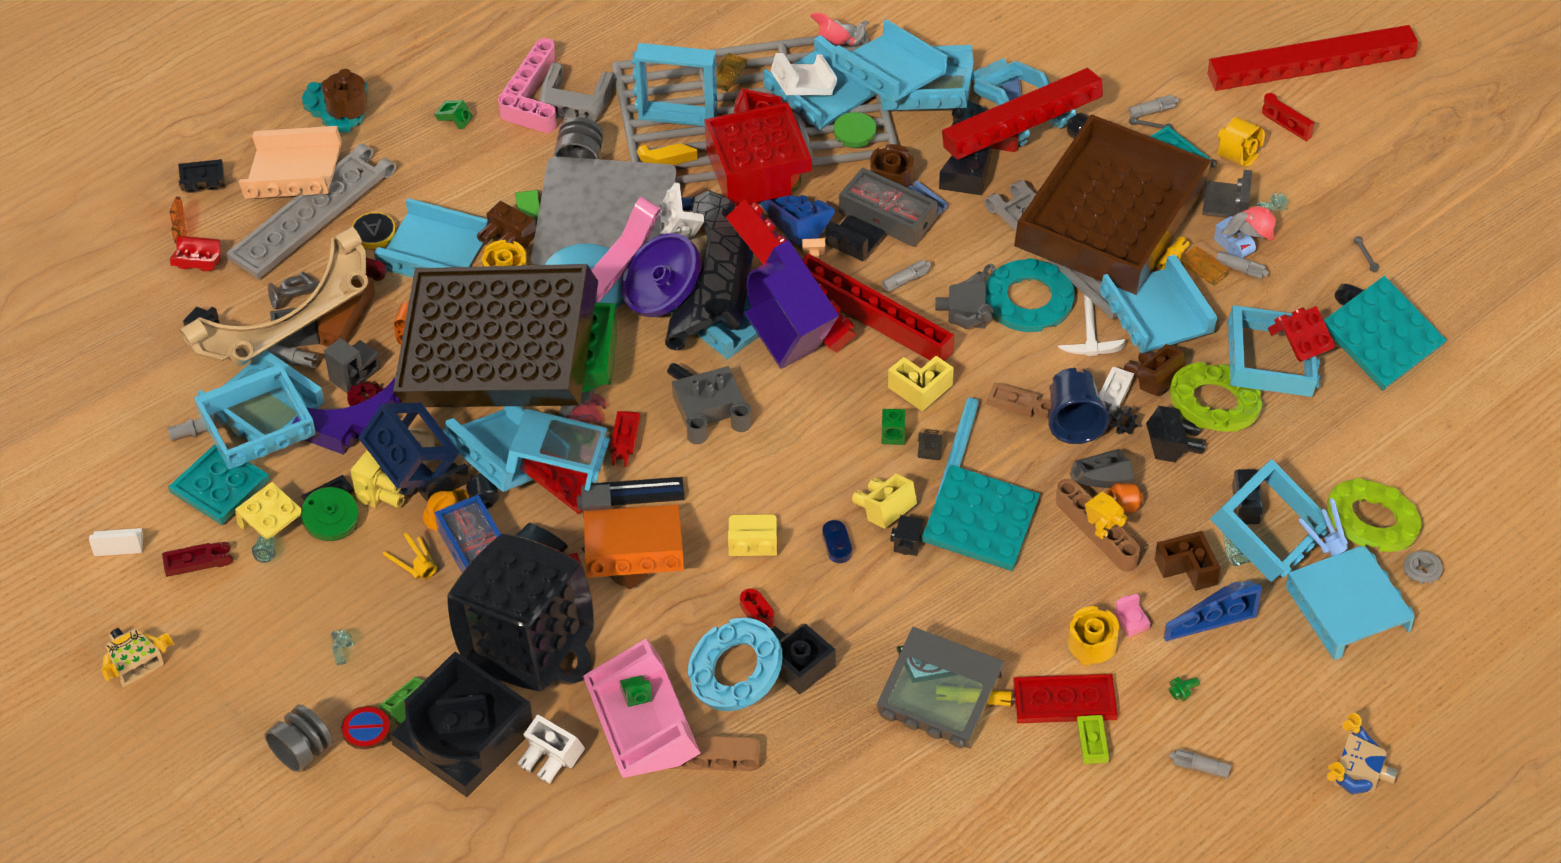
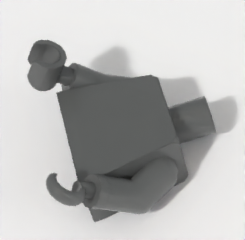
M988 264L983 272L978 271L969 279L949 286V297L935 298V311H949L948 322L950 324L958 325L967 330L972 327L985 329V322L992 320L991 314L994 310L989 304H985L984 281L990 268L991 273H994L995 266Z

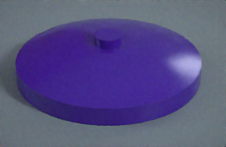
M677 233L662 234L645 243L628 263L622 279V295L629 308L644 317H657L678 307L691 293L699 277L701 258L694 243Z

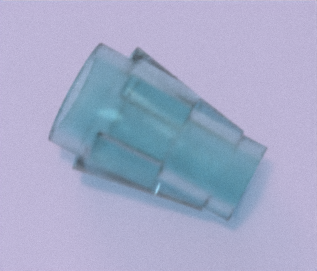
M259 534L252 548L255 560L267 563L275 557V535L270 539H265Z

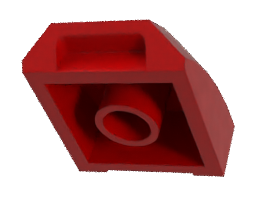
M742 88L735 101L734 112L738 113L782 104L784 101L778 95Z

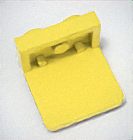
M273 482L269 483L235 509L237 525L243 530L252 526L265 539L273 537L302 514L301 508Z
M731 515L729 517L728 531L729 556L777 555L776 516Z

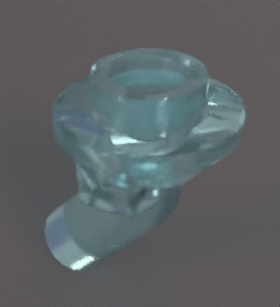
M1274 191L1273 196L1270 197L1271 202L1257 203V206L1264 207L1270 211L1277 209L1280 212L1288 209L1286 204L1289 202L1281 192L1277 195Z
M340 629L331 633L336 665L346 663L342 648L353 646L352 636Z

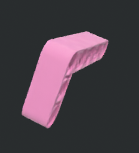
M542 38L535 43L500 94L498 104L501 119L544 133H550L556 129L555 108L550 104L530 99L547 75L551 64L556 61L553 40Z
M640 197L633 207L622 236L592 269L593 274L598 280L596 303L601 301L624 274L634 254L648 242L661 208L643 197Z

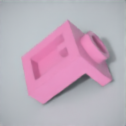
M1137 593L1120 598L1115 606L1114 615L1128 637L1150 629L1151 623L1139 606L1140 597Z

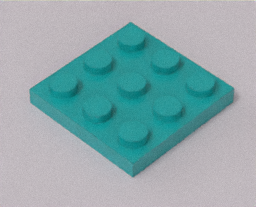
M214 444L171 483L168 488L170 493L220 525H223L236 512L235 509L257 493L270 478L268 473L250 462L228 470Z

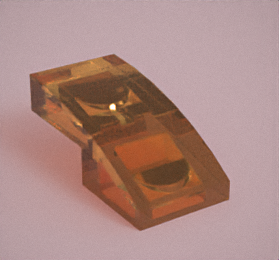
M178 196L175 197L169 211L175 244L178 236H186L187 233L184 208L181 198Z

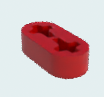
M753 588L742 591L740 594V607L746 616L756 619L771 628L774 624V611L761 593Z

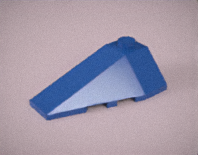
M789 195L759 202L786 237L798 246H802V239H818L835 213L834 208L821 200L808 201L807 196L804 195L799 197Z
M1248 580L1234 582L1223 587L1166 623L1165 641L1256 618L1262 587L1260 584Z

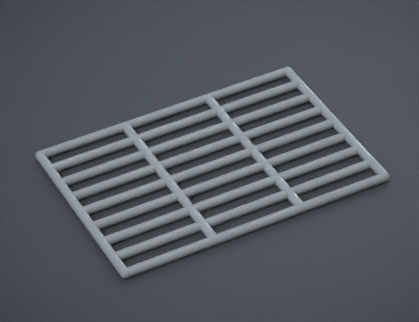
M865 31L864 38L861 42L862 45L848 46L843 48L852 52L857 48L869 43L867 32ZM818 36L710 50H716V57L778 49L779 53H784L789 62H797L813 51L788 54L786 48L814 45V39ZM775 56L716 63V72L772 65ZM632 60L617 61L612 64L631 162H640L636 143L705 134V126L634 135L633 128L669 123L639 119L631 120L630 113H636L638 109H635V104L628 105L627 98H635L637 96L634 95V89L625 90L624 84L635 83L636 80H633V74L622 76L621 69L634 68L635 65L632 64ZM646 62V66L659 65V63ZM685 67L647 72V81L697 74L700 77V81L648 87V96L702 89L703 95L654 102L684 105L705 104L704 68ZM763 72L717 78V87L763 81ZM765 87L748 89L774 95V93L768 91ZM741 90L717 93V102L736 100ZM875 95L877 103L859 105L848 112L869 113L880 111L882 118H875L873 120L876 127L884 126L886 133L876 134L874 140L869 141L868 144L888 141L889 144L898 145L889 111L882 110L880 95ZM735 106L718 108L717 117L735 113ZM794 112L793 115L812 158V167L871 158L874 150L814 158L812 151L846 146L836 139L810 143L809 136L833 133L834 124L827 125L821 130H818L816 127L806 128V119ZM706 141L684 144L697 149V151L706 150ZM662 147L650 148V150L658 149V148H662ZM705 156L698 157V160L673 166L676 169L711 165L709 157ZM714 171L676 176L675 182L686 184L717 180Z

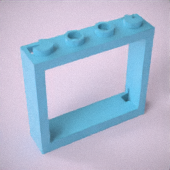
M638 43L637 51H633L632 64L635 65L633 69V80H636L634 95L637 96L635 109H638L639 120L705 126L704 119L717 117L716 50ZM646 62L704 68L705 107L648 101Z
M1232 306L1228 318L1230 386L1308 397L1313 396L1315 388H1319L1321 377L1317 374L1319 358H1316V356L1303 361L1304 376L1244 367L1243 328L1269 332L1268 327L1275 324L1274 319L1285 314L1290 317L1292 313Z
M281 363L194 397L197 411L228 470L316 435L313 419ZM282 387L300 421L228 450L210 415Z
M1273 459L1267 462L1210 518L1270 582L1279 575L1284 578L1292 570L1289 565L1295 566L1304 557L1302 552L1308 553L1317 543L1308 534L1281 561L1233 512L1263 480L1313 529L1320 539L1328 533L1322 510Z

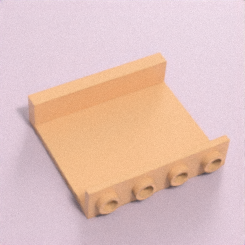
M337 126L254 131L252 137L257 151L248 179L239 180L245 199L329 193L342 144Z

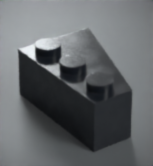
M993 145L958 160L951 156L940 170L939 189L982 195Z

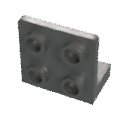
M1244 170L1243 177L1238 178L1237 184L1207 181L1202 214L1228 218L1247 210L1252 170Z

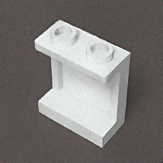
M784 53L775 54L771 73L786 95H832L834 87L837 85V76L822 54L817 55L814 64H790Z

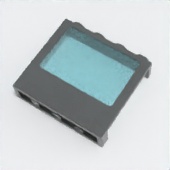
M912 627L876 704L878 712L886 720H898L903 722V725L909 729L917 730L918 728L926 731V734L932 738L940 739L941 737L949 740V743L955 747L963 748L964 746L971 749V737L997 679H1002L1006 671L1005 662Z

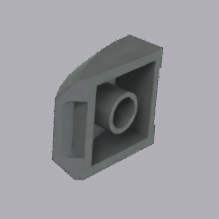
M1120 449L1076 460L1070 471V476L1075 482L1093 487L1111 488L1116 483H1134L1131 462L1123 455Z

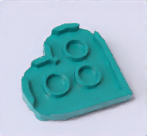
M365 82V88H366V94H367V93H368V84H367V82ZM309 83L302 95L304 110L311 112L313 117L321 118L322 124H325V126H337L339 133L350 132L352 127L362 124L365 112L359 117L349 120L347 117H341V120L335 119L327 113L322 83Z

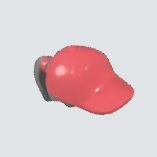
M819 12L810 15L819 25L818 36H823L835 47L838 45L842 46L845 43L853 46L859 45L864 38L866 26L869 24L867 20L862 21L857 26L842 24L838 20H831L827 15Z
M1254 206L1233 216L1222 234L1232 235L1239 230L1245 235L1260 237L1261 239L1265 237L1271 241L1274 239L1273 230L1276 219L1269 209Z

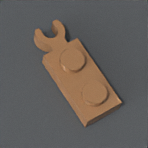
M994 382L987 398V405L1029 417L1034 412L1039 417L1046 419L1048 418L1049 410L1043 408L1051 409V400H1038V394Z

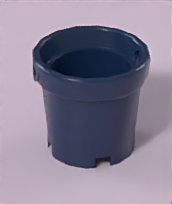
M1076 368L1062 370L1052 378L1053 383L1049 387L1051 409L1048 426L1053 436L1059 441L1068 444L1091 442L1101 436L1109 424L1110 417L1105 403L1099 397L1094 376L1085 369H1083L1084 373L1077 372Z

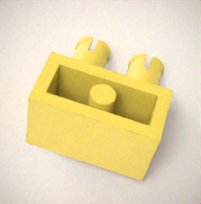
M366 450L351 469L356 499L360 503L368 504L374 508L383 501L399 509L405 500L404 495L398 493L401 488L394 486L369 451Z
M894 474L885 482L875 477L868 484V489L871 492L869 495L858 490L852 496L853 504L866 509L868 521L884 529L917 504L913 481L898 474Z

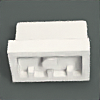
M675 182L658 206L661 208L659 213L661 216L660 233H677L691 240L704 223V215L683 211L680 184Z

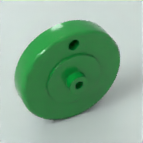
M325 487L312 492L305 499L301 508L302 524L305 530L314 538L322 541H337L347 537L354 531L359 520V508L355 498L349 492L337 487Z

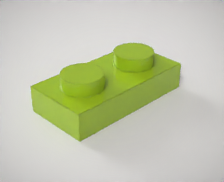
M1102 715L1078 716L1077 728L1083 764L1108 763L1109 754Z

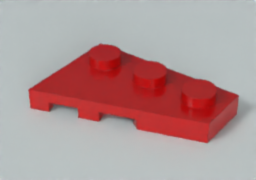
M540 451L541 454L552 456L543 451ZM521 459L519 469L577 514L582 511V509L578 510L577 495H582L581 486L586 485L588 473L530 459Z

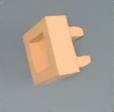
M825 238L802 239V255L806 256L809 253L818 259L819 255H825Z

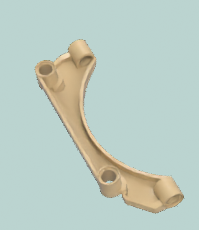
M350 227L331 238L328 262L320 283L310 297L291 313L277 320L254 326H229L199 317L179 329L182 338L197 356L221 362L230 357L234 364L238 366L246 365L254 357L364 292L368 284V278L365 275L366 251L361 245L362 240L358 232L353 227ZM351 280H359L362 287H354L351 284ZM244 349L248 356L241 358L236 354V350Z

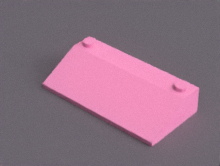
M647 638L583 675L623 778L678 767L700 754L661 657ZM644 675L645 680H649L651 683L652 702L628 707L621 692L619 680Z

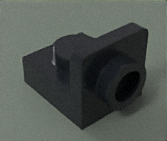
M196 306L183 320L184 326L199 317L219 323L217 309L214 307L206 311Z

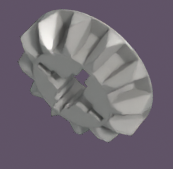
M1426 551L1410 553L1405 558L1403 564L1404 575H1408L1411 581H1419L1420 585L1423 582L1431 585L1434 580H1439L1443 570L1439 558ZM1419 565L1422 566V568H1427L1426 573L1423 572L1422 569L1418 570Z

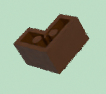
M1203 531L1157 542L1155 562L1163 578L1186 572L1195 591L1218 585L1221 567Z

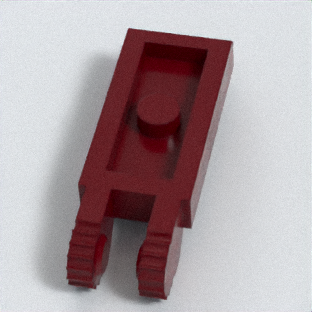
M225 541L213 544L206 543L163 552L162 557L166 577L212 568L214 566L220 568L233 562L232 556L227 554L231 549L230 544Z

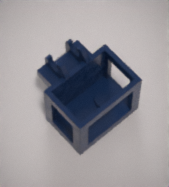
M422 403L381 404L359 436V440L394 486L401 488L404 495H411L416 487H426L427 481L444 474L460 453ZM398 413H407L403 420L397 415ZM418 414L443 446L422 447L408 428ZM443 460L433 475L430 468L422 462Z

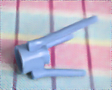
M1331 498L1330 504L1337 531H1335L1326 509H1322V514L1330 531V534L1324 537L1325 542L1319 538L1302 518L1299 519V523L1318 543L1323 553L1329 552L1330 556H1335L1348 549V542L1344 536L1335 500Z

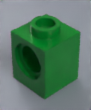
M882 409L881 444L905 445L906 409Z

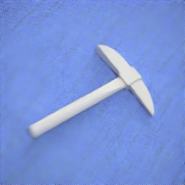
M1084 294L1086 344L1059 345L1058 348L1069 353L1087 356H1097L1098 354L1114 353L1122 350L1126 346V339L1097 343L1094 305Z

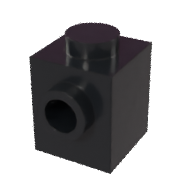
M900 515L897 528H892L890 541L894 542V552L917 556L923 535L924 519Z

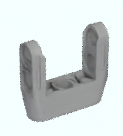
M553 62L542 85L539 101L552 105L556 111V118L566 120L573 117H585L595 122L604 111L615 83V73L607 71L602 73L593 95L559 89L563 80L562 63Z

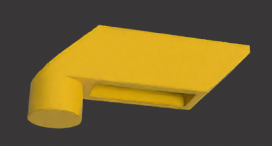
M682 143L650 150L647 145H643L637 149L638 156L644 163L677 165L698 160L697 149Z

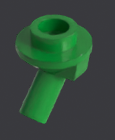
M1177 677L1169 682L1171 687L1168 689L1175 700L1180 699L1184 702L1191 696L1189 689L1198 687L1200 681L1196 677L1184 681Z

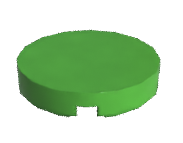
M846 113L835 121L833 133L835 139L838 142H842L846 147H864L868 145L869 141L874 140L876 124L870 116L864 113Z

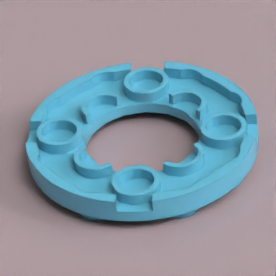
M735 618L729 620L730 623L719 628L715 626L695 646L688 664V676L690 677L692 691L708 707L719 711H736L746 708L765 696L776 682L783 659L781 644L773 631L756 619ZM740 644L749 645L754 648L757 654V665L753 674L748 676L746 681L738 682L732 687L724 686L717 681L715 666L718 658L724 651Z

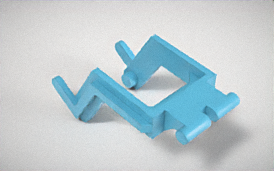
M1004 58L987 65V68L982 67L973 71L971 80L975 82V93L996 103L997 106L1009 101L1004 89L999 87L1013 80L1021 79L1038 88L1050 84L1047 75L1042 71L1019 61L1008 64ZM1074 109L1050 119V124L1053 127L1063 128L1067 125V120L1076 115V111ZM1028 129L1018 133L1019 146L1027 144L1028 138H1030Z

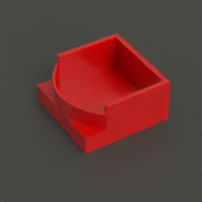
M788 102L704 119L707 155L723 196L732 200L735 203V207L745 199L754 203L792 195L791 188L796 184L801 173L812 171L811 155Z

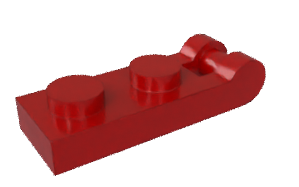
M1267 93L1264 95L1262 114L1306 142L1312 138L1314 128L1312 120L1277 100L1275 94Z

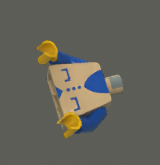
M1352 713L1348 715V720L1343 722V728L1346 731L1352 730L1353 732L1348 736L1340 762H1334L1328 766L1331 772L1327 774V779L1334 781V786L1342 787L1352 795L1375 792L1379 780L1394 784L1398 770L1384 765L1387 752L1361 726V717L1358 714Z

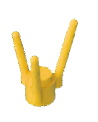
M404 533V537L417 555L413 561L414 569L388 552H383L385 557L411 573L415 579L421 577L423 580H426L437 572L438 565L432 559L420 536L417 537V540L424 555L409 534Z

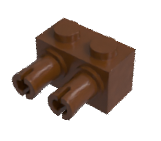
M500 200L486 213L488 225L477 234V239L486 245L496 235L500 237L497 241L506 240V243L512 244L515 241L525 249L534 240L536 231L535 219Z
M1165 344L1156 353L1148 351L1141 354L1140 352L1138 360L1142 364L1129 360L1124 365V370L1134 373V377L1139 379L1140 390L1159 396L1171 386L1176 372L1186 366L1185 352Z

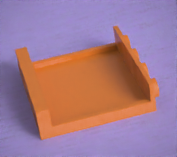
M679 504L584 511L587 578L684 571Z

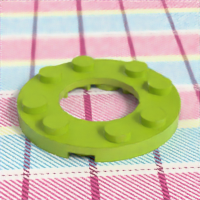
M1197 362L1184 366L1174 375L1169 391L1173 406L1180 410V414L1184 418L1194 423L1198 428L1214 431L1237 432L1247 428L1257 420L1263 404L1260 398V390L1230 386L1229 366L1220 363L1218 366L1206 365V362ZM1206 384L1222 386L1235 395L1238 403L1234 409H1229L1227 412L1223 409H1214L1212 411L1209 410L1210 407H1203L1197 402V398L1194 397V390Z
M1355 478L1354 480L1339 483L1330 492L1326 511L1333 526L1337 529L1330 504V499L1333 498L1344 536L1350 541L1362 547H1365L1366 544L1371 547H1379L1378 551L1395 552L1410 547L1417 539L1421 529L1419 513L1416 510V506L1400 494L1397 488ZM1363 499L1372 504L1382 503L1383 508H1389L1393 512V517L1396 518L1397 522L1388 528L1373 527L1364 523L1355 515L1352 504L1357 500L1362 502Z

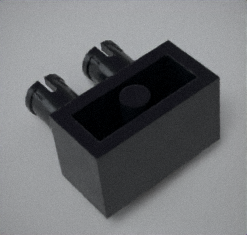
M1158 406L1146 422L1155 459L1176 462L1184 451L1198 454L1204 452L1205 443L1203 439L1186 436V434L1197 436L1200 428L1189 420L1182 419L1179 409Z

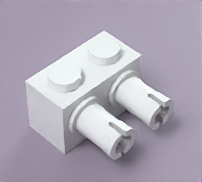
M537 714L523 734L530 746L517 764L530 773L542 755H548L549 758L539 773H537V777L550 784L562 766L570 769L574 766L585 750V747L577 737Z

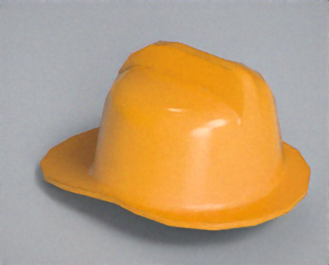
M462 489L448 492L439 491L430 496L427 501V507L423 512L425 525L429 529L438 531L435 512L468 499L467 491Z

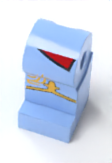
M1230 216L1216 224L1214 240L1229 254L1244 258L1256 250L1255 242L1250 236L1245 235L1239 230L1232 235L1222 234L1232 218Z

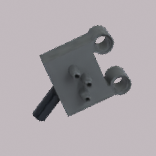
M676 363L669 365L667 373L676 379L672 381L673 398L687 428V439L692 444L704 443L708 437L707 424L731 418V427L737 432H745L751 428V406L744 401L729 366L693 375Z

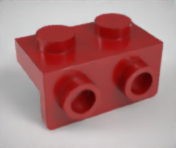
M178 236L176 238L177 250L170 257V266H177L179 269L199 268L201 271L214 270L221 261V241L219 239Z

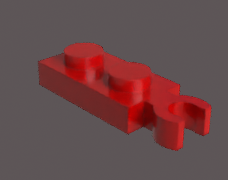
M617 411L610 444L612 466H615L618 459L624 460V467L629 465L628 454L634 455L641 419L640 413Z

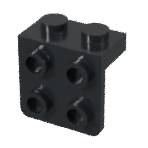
M852 215L847 216L840 225L832 221L826 225V245L862 262L885 236L884 230Z

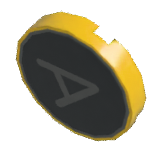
M380 212L363 214L352 224V227L358 232L362 240L363 247L366 249L385 247L396 233L393 219L387 214Z

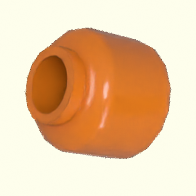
M1116 483L1106 493L1122 506L1124 513L1127 514L1135 513L1143 503V494L1134 483Z

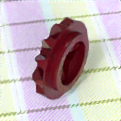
M370 380L367 383L359 381L357 386L352 385L351 390L347 392L349 406H354L366 401V398L362 395L363 392H366L368 399H370L383 389L379 387L378 383L372 384Z

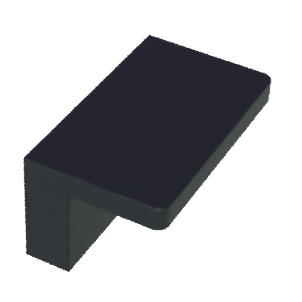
M454 462L444 474L427 481L426 487H416V489L426 502L436 492L453 491L467 484L468 466L465 463L457 466Z

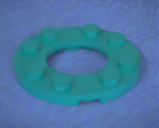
M1032 258L1016 260L1000 266L989 276L985 285V304L991 306L994 310L992 317L1000 324L1017 331L1040 332L1045 327L1052 325L1056 327L1069 316L1074 304V287L1071 280L1053 264ZM1024 279H1028V281H1031V279L1038 280L1049 288L1051 299L1040 308L1025 309L1013 304L1008 297V289L1013 283H1020Z

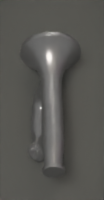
M301 272L298 276L283 280L281 288L268 283L271 305L274 309H277L279 304L288 297L314 292L320 282H315L305 272ZM303 283L305 284V285H301V286L291 287V286L298 285V284H303Z

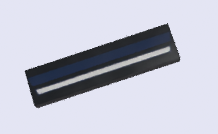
M683 477L591 484H610L611 506L684 500Z

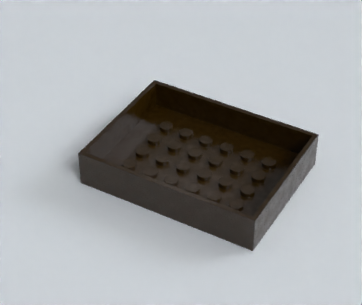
M588 264L415 268L393 392L402 403H422L424 407L580 406L598 288L597 278Z

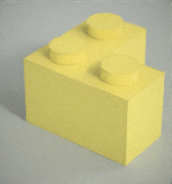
M935 356L924 367L919 368L903 357L888 370V388L923 412L953 385L954 367Z

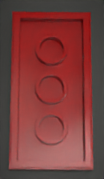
M1112 674L1013 677L1017 724L1076 722L1078 716L1102 715L1103 721L1117 720Z

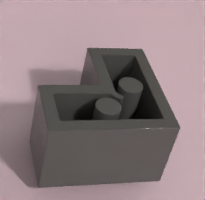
M340 338L324 350L329 380L346 393L351 390L352 385L357 386L359 381L364 383L382 368L379 353L361 340L351 346Z

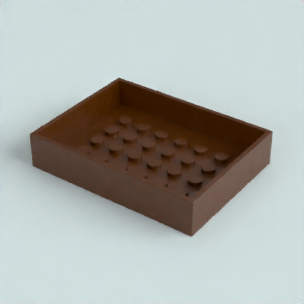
M1091 114L1019 218L1014 246L1099 281H1102L1103 275L1108 274L1117 288L1137 295L1205 188L1211 160Z

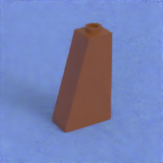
M367 277L368 284L361 295L351 298L321 317L318 329L321 345L328 347L340 338L346 342L348 341L375 294L373 278ZM351 280V284L354 287H362L359 280Z

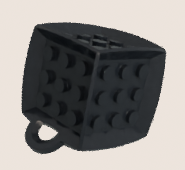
M499 535L471 561L447 595L451 630L460 655L498 680L534 691H543L554 680L566 685L584 679L583 675L587 674L590 670L591 659L585 644L594 629L592 597L581 563L544 544L513 535ZM572 650L577 656V666L572 671H565L559 665Z

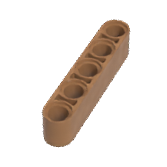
M1072 479L1059 481L1056 492L1057 506L1118 568L1123 571L1135 570L1140 553L1138 543L1118 525H1114L1111 529L1103 528L1108 531V536H1104V539L1095 535V524L1092 525L1088 522L1085 504L1092 497Z
M694 736L700 754L678 767L668 769L754 771L759 767L760 742L754 738Z

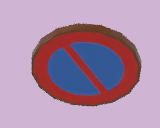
M363 706L352 710L345 716L341 725L343 739L348 745L356 749L366 750L384 743L391 731L389 716L385 711L373 706Z

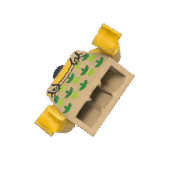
M121 628L114 629L109 634L111 642L106 644L107 654L103 657L101 670L104 679L108 682L109 679L117 677L123 688L164 665L160 650L164 653L168 646L175 645L170 635L164 633L159 637H155L146 633L142 634L137 629L124 633Z

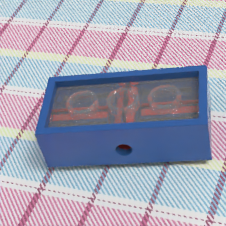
M479 495L435 512L437 530L461 573L488 544L501 535Z

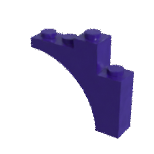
M395 377L377 395L357 405L330 410L307 408L313 419L316 435L304 441L344 455L347 449L353 446L355 439H359V436L381 404L402 403L393 392ZM296 416L292 424L300 421L298 416Z

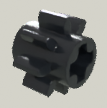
M1117 406V412L1109 414L1113 417V422L1109 426H1117L1116 433L1121 434L1122 430L1131 434L1130 429L1133 426L1138 427L1135 423V418L1138 417V414H1130L1131 407L1129 406L1125 408V411ZM1123 415L1128 418L1125 420V425L1120 423L1123 420Z

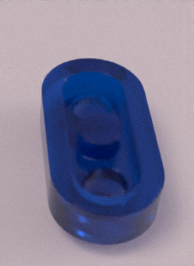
M838 520L826 522L822 528V537L830 560L835 563L849 561L852 557V545L845 525Z

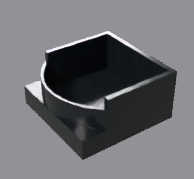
M455 651L404 700L406 719L390 736L394 747L468 797L526 739L523 734L533 722L531 704L528 700ZM470 695L486 696L490 733L440 740L436 701L446 698L468 697Z

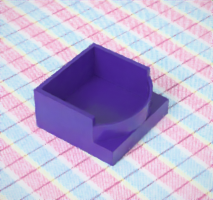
M788 240L773 248L766 263L752 270L747 277V293L751 309L744 314L780 369L817 350L839 315L791 242Z

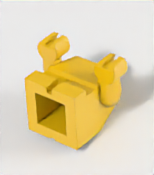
M1100 492L1085 504L1088 522L1092 525L1095 524V535L1101 539H1104V536H1108V531L1103 528L1111 529L1114 525L1121 527L1128 520V517L1124 515L1122 506L1104 492Z

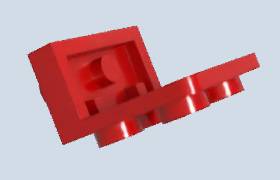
M1317 306L1307 310L1304 307L1292 312L1290 317L1287 314L1274 319L1275 324L1268 327L1271 336L1283 331L1285 332L1293 352L1300 362L1335 347Z

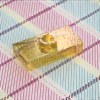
M728 53L716 68L717 88L728 92L747 66V59Z
M1194 246L1181 257L1180 262L1182 265L1213 286L1229 275L1228 267L1197 246Z

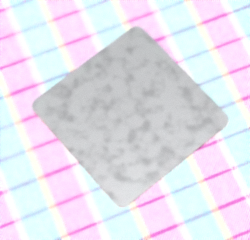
M557 156L550 158L547 162L531 255L532 264L545 265L547 260L557 251L575 244L589 243L610 249L622 236L633 207L640 197L645 198L656 206H659V203L664 200L667 191L675 183L676 168L670 164ZM658 215L648 241L662 235L660 233V215Z

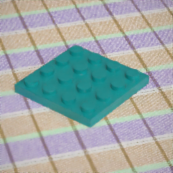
M1385 275L1324 319L1331 337L1382 391L1438 350L1447 341Z
M950 464L921 541L1013 571L1040 493Z

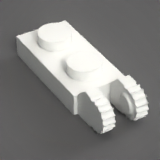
M1112 367L1099 393L1100 399L1105 403L1106 408L1109 409L1108 414H1115L1117 406H1121L1134 380V373ZM1109 415V417H1110V419H1109V424H1110V423L1113 421V417H1111V416Z

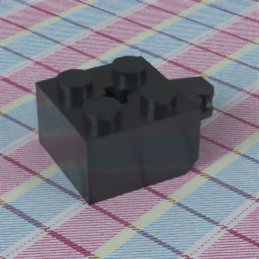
M800 624L787 634L776 626L771 628L782 648L783 659L779 677L799 695L836 667V649L807 624Z

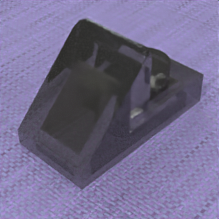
M921 428L918 434V458L940 460L945 431Z

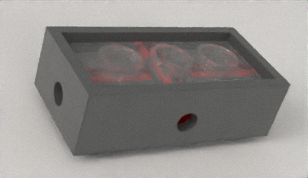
M862 167L840 192L839 212L846 216L852 215L884 230L885 234L914 247L937 220V201Z

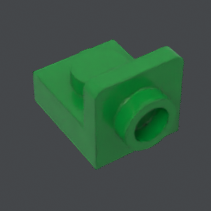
M464 100L444 101L434 114L438 121L454 120L458 129H464L473 117Z
M644 675L619 680L620 689L628 707L652 702L651 683L649 680H645Z

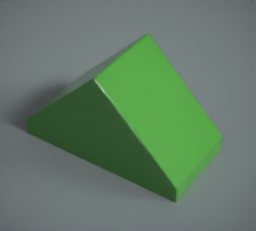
M537 190L515 192L517 210L534 218L536 225L540 208Z

